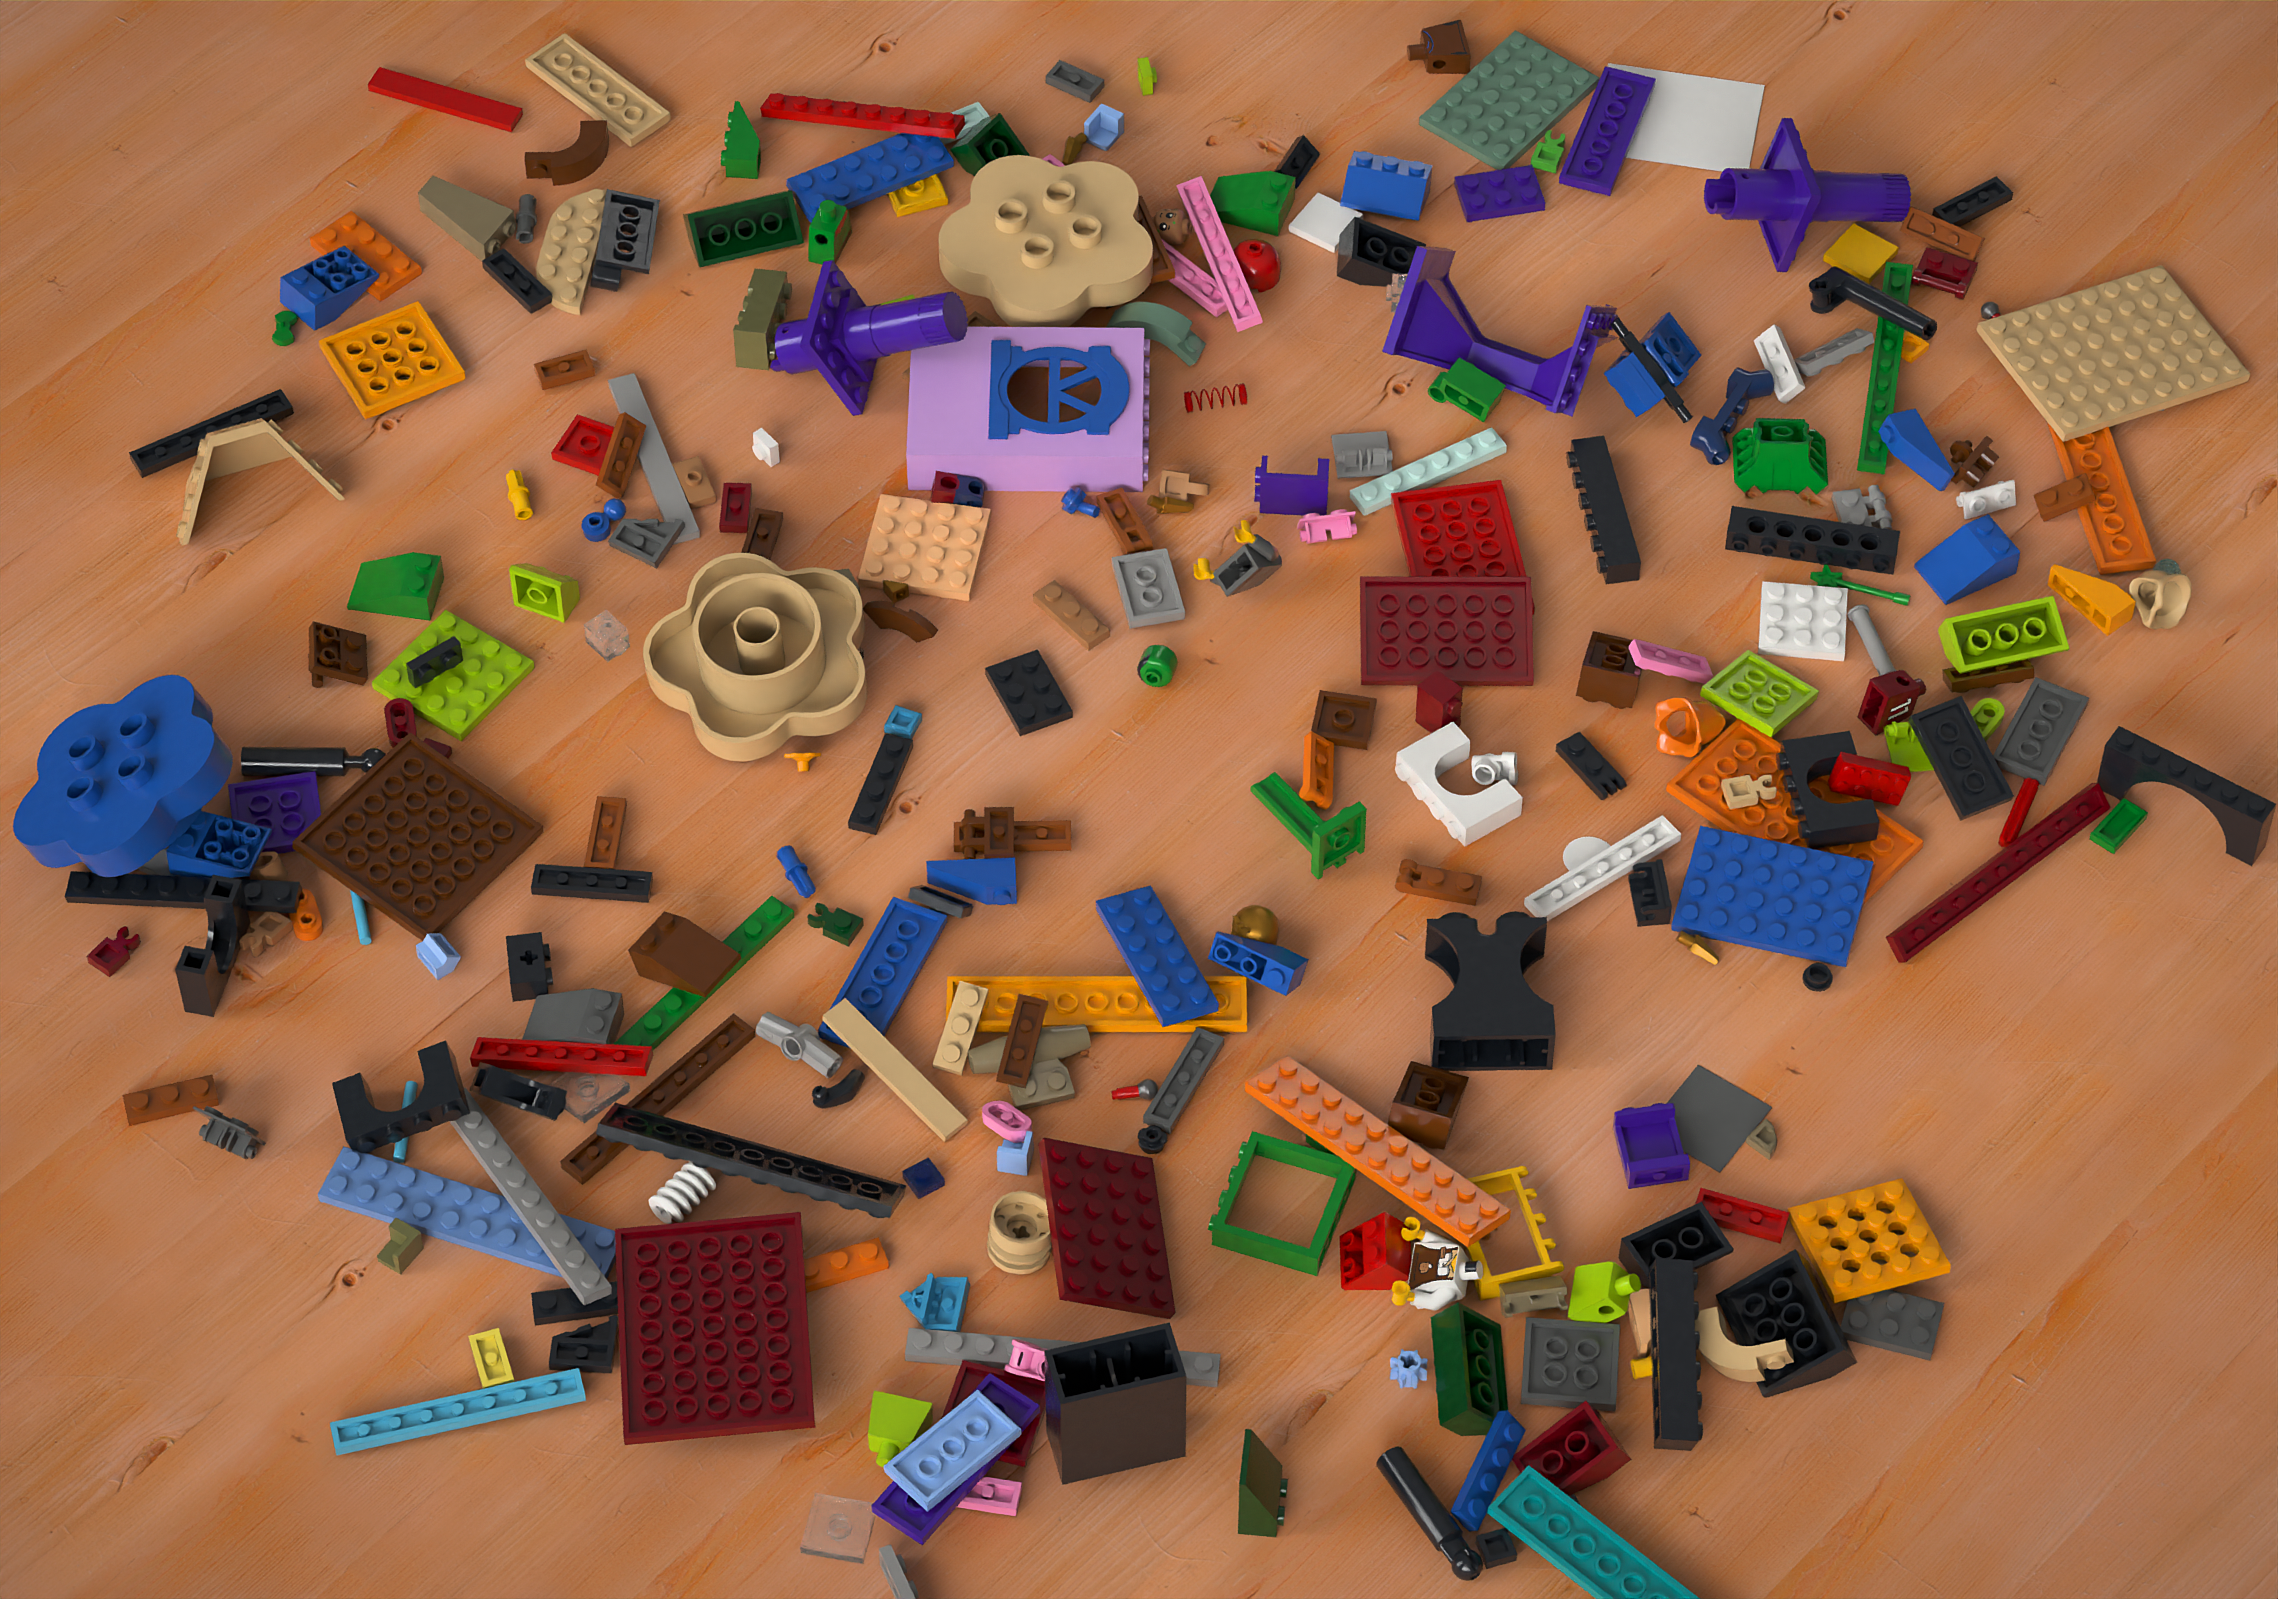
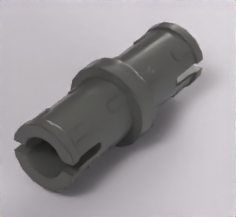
M530 194L520 197L519 212H517L515 219L518 225L516 239H520L519 242L523 244L532 242L534 226L537 223V215L535 213L537 199Z

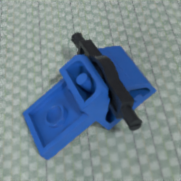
M1668 312L1661 316L1639 341L1631 331H1628L1619 317L1612 321L1610 326L1618 334L1620 342L1626 349L1604 372V375L1607 377L1609 384L1622 397L1625 405L1638 417L1652 408L1661 399H1664L1668 406L1677 413L1683 423L1692 419L1693 416L1684 406V401L1674 387L1681 384L1689 375L1688 370L1701 357V353L1671 313Z

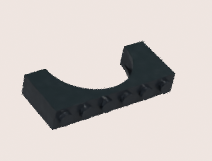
M2118 726L2104 747L2097 783H2099L2102 791L2122 800L2133 785L2142 782H2161L2182 789L2198 799L2215 816L2225 835L2226 854L2252 866L2266 846L2276 803Z

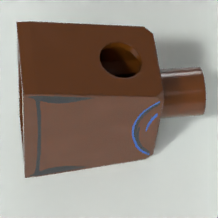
M1461 20L1423 28L1421 30L1420 44L1407 45L1408 60H1423L1426 72L1429 74H1468L1470 72L1471 54Z

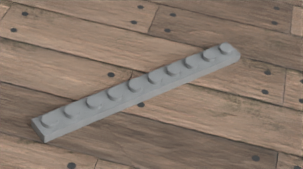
M464 1088L470 1114L449 1122L582 1304L587 1305L612 1294L611 1284L468 1090Z
M909 1328L905 1361L961 1366L962 1360L997 1369H1004L1005 1365L1009 1364L1013 1351L1012 1339L1027 1341L1048 1350L1080 1342ZM1179 1351L1187 1376L1186 1385L1218 1387L1220 1354Z

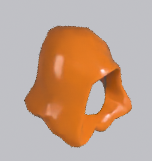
M1686 697L1659 701L1655 707L1657 718L1654 725L1659 731L1656 742L1657 750L1669 755L1693 757L1698 754L1703 745L1711 742L1721 733L1726 724L1725 718L1708 702L1692 701ZM1677 711H1685V729L1678 735L1672 736L1666 725L1669 717Z

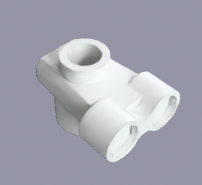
M1502 752V755L1491 753L1474 755L1472 757L1473 778L1482 785H1488L1494 780L1501 781L1503 779H1506L1511 785H1517V753Z

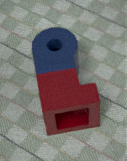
M936 471L930 501L931 503H949L981 508L983 506L985 486L982 481L976 478Z

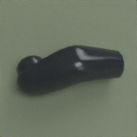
M854 1069L833 1087L828 1089L821 1085L815 1087L812 1091L814 1105L818 1108L826 1109L851 1101L859 1091L865 1075L861 1071Z

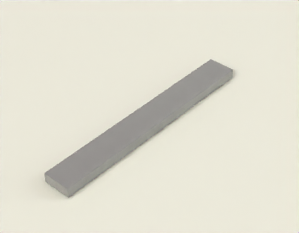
M632 373L608 380V386L619 413L626 412L646 425L637 457L663 521L674 522L675 519H681L685 523V528L674 544L700 538L699 528L635 374Z

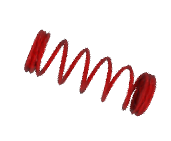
M1235 384L1233 397L1229 388L1224 386L1222 399L1218 389L1214 387L1211 392V401L1205 389H1202L1200 393V402L1193 390L1191 392L1185 391L1184 402L1187 413L1193 412L1192 392L1197 399L1199 410L1202 411L1203 391L1207 395L1210 408L1213 409L1214 389L1219 396L1222 408L1224 407L1225 388L1229 392L1232 405L1235 406L1236 386L1239 388L1240 403L1245 405L1247 404L1245 384Z

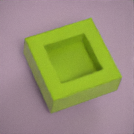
M1148 57L1138 58V81L1143 96L1152 95L1153 83H1157L1155 67L1151 68Z

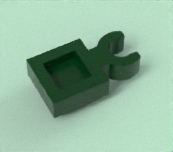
M821 903L815 905L816 913L821 916L815 917L811 914L807 916L808 924L811 927H823L824 936L848 947L864 926L863 918L838 907L834 913H831L827 906Z

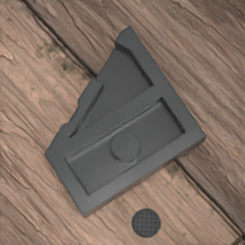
M622 519L608 542L611 547L657 569L685 528V523L681 519H675L674 522H659L658 519H646L643 521Z

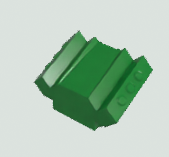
M1756 418L1753 428H1743L1732 437L1734 483L1744 493L1755 485L1763 494L1768 490H1789L1799 494L1807 486L1815 494H1818L1828 485L1826 439L1815 429H1809V424L1805 422V419Z

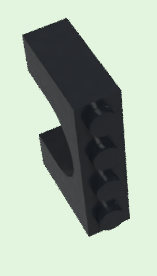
M1850 731L1783 740L1780 753L1776 754L1777 767L1784 772L1783 784L1785 792L1790 793L1792 798L1790 801L1792 814L1797 816L1799 820L1800 839H1805L1807 848L1818 849L1877 840L1880 822L1872 799L1841 804L1829 803L1815 796L1808 787L1809 783L1814 779L1831 774L1840 752L1857 755Z
M217 875L212 876L204 896L208 916V935L205 949L184 946L175 969L185 1012L211 1017L215 1015L241 948L239 941L247 933L250 925L242 880Z
M446 1040L417 1051L424 1075L423 1089L412 1104L401 1110L385 1112L376 1109L370 1087L361 1073L332 1083L345 1138L352 1150H357L360 1153H370L376 1148L399 1142L408 1136L428 1131L432 1127L448 1121H455L464 1115L470 1114L456 1057Z

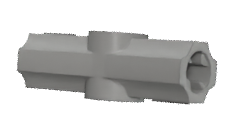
M766 1012L762 1015L756 1026V1034L779 1046L782 1053L789 1060L797 1061L802 1059L828 1079L835 1075L844 1058L822 1043L816 1029L809 1024H802L798 1027L770 1012Z

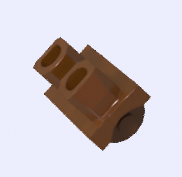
M1986 436L1974 451L1969 440L1965 442L1955 441L1950 447L1951 461L1955 464L1958 462L1963 464L1955 472L1951 481L1957 484L1962 479L1974 488L1985 475L1974 463L1977 462L1988 471L1999 458L1988 447L1993 440Z

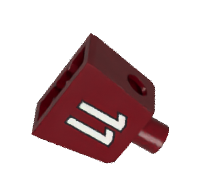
M1904 670L1874 677L1869 681L1857 717L1876 736L1884 732L1883 727L1891 725L1894 721L1899 723L1910 717L1918 697L1926 693V686L1919 678L1913 680Z

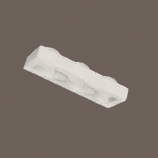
M1773 324L1758 336L1754 343L1765 369L1772 373L1774 391L1778 400L1786 404L1806 387L1781 328Z

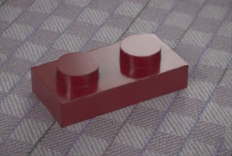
M752 483L723 484L719 522L721 533H748Z

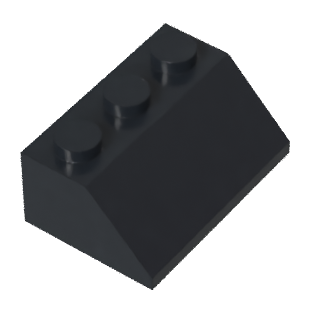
M1700 1202L1622 1238L1618 1258L1629 1274H1636L1640 1279L1641 1285L1649 1288V1268L1656 1258L1692 1260L1694 1271L1733 1253L1734 1249L1703 1203Z

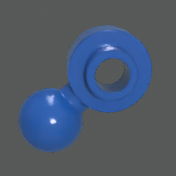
M613 498L605 503L603 513L593 512L585 516L581 524L584 536L593 542L606 539L611 532L610 521H618L624 517L626 513L625 504L620 499Z

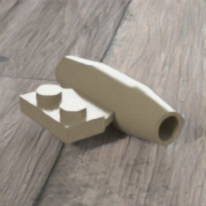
M1085 1024L1047 1026L1041 1029L1026 1089L1008 1084L1016 1109L1020 1111L1074 1098L1075 1092L1068 1069L1059 1060L1091 1047L1089 1032ZM1007 1036L968 1050L969 1065L973 1074L998 1073Z

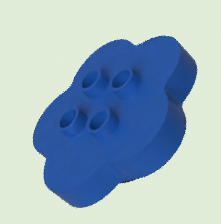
M165 675L141 684L117 703L93 705L65 719L52 731L40 750L37 760L38 781L23 798L14 817L13 831L16 838L40 864L51 868L66 867L84 862L93 873L99 876L116 877L130 873L147 863L158 852L171 845L187 831L198 817L203 806L221 790L231 773L233 765L232 752L212 727L213 713L209 704L186 678L179 675Z

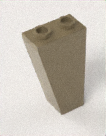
M432 176L418 192L420 211L481 261L498 252L502 244L508 237H512L516 231L514 210L438 177Z

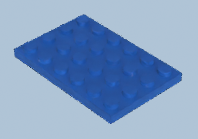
M1700 826L1671 924L1672 931L1680 932L1682 930L1691 935L1697 934L1700 937L1846 967L1873 872L1874 862Z

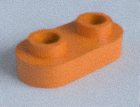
M302 888L297 913L287 914L292 921L295 936L303 941H312L322 934L323 922L314 895L310 890Z

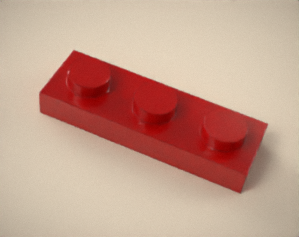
M1700 1188L1695 1204L1702 1202L1719 1227L1781 1244L1789 1221V1212Z

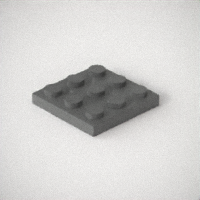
M1526 1317L1521 1404L1576 1408L1584 1401H1587L1596 1410L1616 1411L1620 1324Z

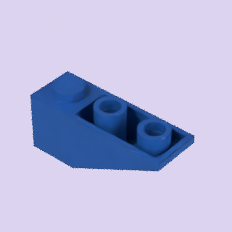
M1219 931L1216 932L1208 959L1285 996L1300 986L1309 960L1281 946Z

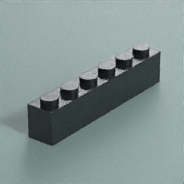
M1596 436L1571 440L1570 451L1566 452L1568 468H1573L1574 471L1572 473L1574 489H1579L1580 492L1578 494L1580 510H1585L1586 513L1584 515L1586 531H1591L1592 534L1590 537L1592 552H1597L1598 555L1596 558L1598 573H1603L1606 584L1639 580L1641 560L1605 437Z
M1656 1258L1649 1268L1654 1449L1691 1451L1701 1441L1703 1436V1424L1698 1421V1410L1701 1409L1702 1394L1701 1391H1697V1380L1700 1379L1701 1364L1700 1361H1696V1350L1699 1349L1700 1334L1699 1331H1695V1320L1698 1319L1699 1304L1698 1301H1694V1290L1697 1289L1698 1274L1693 1271L1692 1260Z

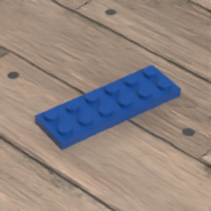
M900 133L787 179L786 186L789 190H792L793 197L811 223L820 203L824 200H832L835 204L845 206L849 210L950 169L954 166V160L939 137Z
M1151 885L1096 901V910L1162 1027L1218 1011L1219 1003Z
M893 897L831 1008L846 998L885 1036L947 924V915ZM824 1021L818 1029L819 1038L850 1048Z

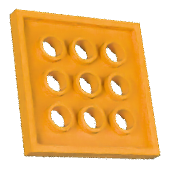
M419 301L319 340L321 351L365 420L466 379L465 371ZM403 330L411 331L409 334H400ZM377 340L386 341L384 344H375ZM417 347L423 349L420 352L411 351L413 348ZM352 350L361 351L359 354H350ZM392 357H394L395 359H398V360L395 361V362H387V361H386L388 358H392ZM427 365L434 367L431 370L422 369ZM367 367H369L370 369H373V370L370 371V372H362V371H361L363 368H367ZM402 375L409 377L406 380L397 379ZM378 385L384 387L381 390L372 389L373 387Z
M1903 1178L1790 1207L1787 1210L1790 1213L1789 1221L1834 1304L1950 1273L1951 1264ZM1887 1208L1892 1210L1893 1212L1885 1214L1884 1212L1879 1210ZM1860 1216L1863 1218V1220L1855 1221L1850 1217ZM1832 1224L1835 1227L1832 1229H1827L1826 1227L1821 1225ZM1893 1230H1900V1231H1903L1904 1234H1902V1235H1896L1895 1233H1892L1891 1231H1893ZM1863 1238H1873V1239L1876 1240V1241H1875V1242H1872V1243H1868V1242H1866V1241H1864V1240H1861V1239H1863ZM1842 1245L1847 1249L1839 1251L1833 1248V1246ZM1913 1252L1916 1254V1256L1908 1257L1907 1255L1902 1253ZM1877 1259H1882L1887 1261L1888 1263L1880 1265L1877 1262L1873 1261ZM1854 1267L1857 1268L1858 1271L1851 1273L1850 1271L1845 1270V1268Z

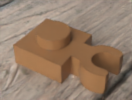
M265 912L250 925L251 933L241 937L239 941L241 949L244 951L252 945V955L254 957L259 956L263 952L266 943L275 946L293 929L292 921L277 912Z

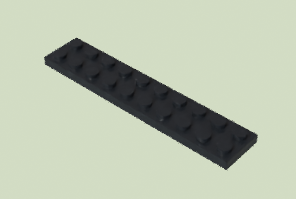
M615 1103L601 1119L596 1135L605 1137L609 1142H624L634 1145L640 1151L652 1150L662 1153L669 1159L691 1161L693 1165L700 1168L712 1167L721 1170L722 1173L728 1176L740 1175L750 1178L756 1184H771L780 1187L781 1190L788 1193L799 1192L809 1195L811 1199L816 1201L838 1203L844 1209L866 1211L875 1218H890L903 1199L906 1185L618 1103Z

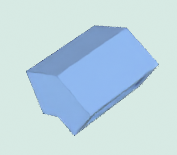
M441 933L427 934L425 939L416 945L418 958L437 980L453 972L461 958Z

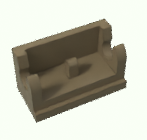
M1561 1276L1499 1284L1501 1314L1505 1318L1513 1317V1314L1553 1308H1560V1310L1568 1309L1564 1295H1567V1286Z

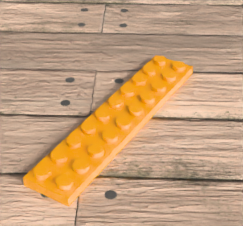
M947 976L946 1021L959 981L989 989L976 1032H1009L1019 994L1048 1001L1042 1028L1047 1026L1085 1024L1088 1032H1194L1197 1027L1209 1032H1247V977L1203 976L1219 1003L1218 1011L1162 1027L1134 976Z

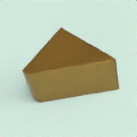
M883 580V591L893 603L909 597L908 584Z

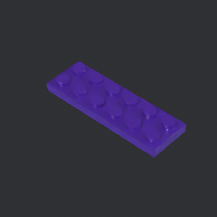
M1605 66L1560 173V184L1607 196L1611 195L1654 90L1656 78Z
M991 1373L970 1394L972 1395L976 1390H979L1021 1428V1433L1040 1413V1405ZM1011 1444L928 1512L895 1481L871 1505L872 1512L923 1546Z

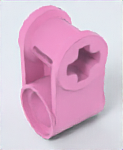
M1012 1339L1013 1351L1009 1364L1005 1365L1004 1370L1019 1376L1045 1381L1044 1351L1048 1349L1041 1348L1027 1341Z

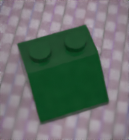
M1001 113L982 119L950 149L963 169L973 176L986 164L998 158L1013 155L1030 156Z

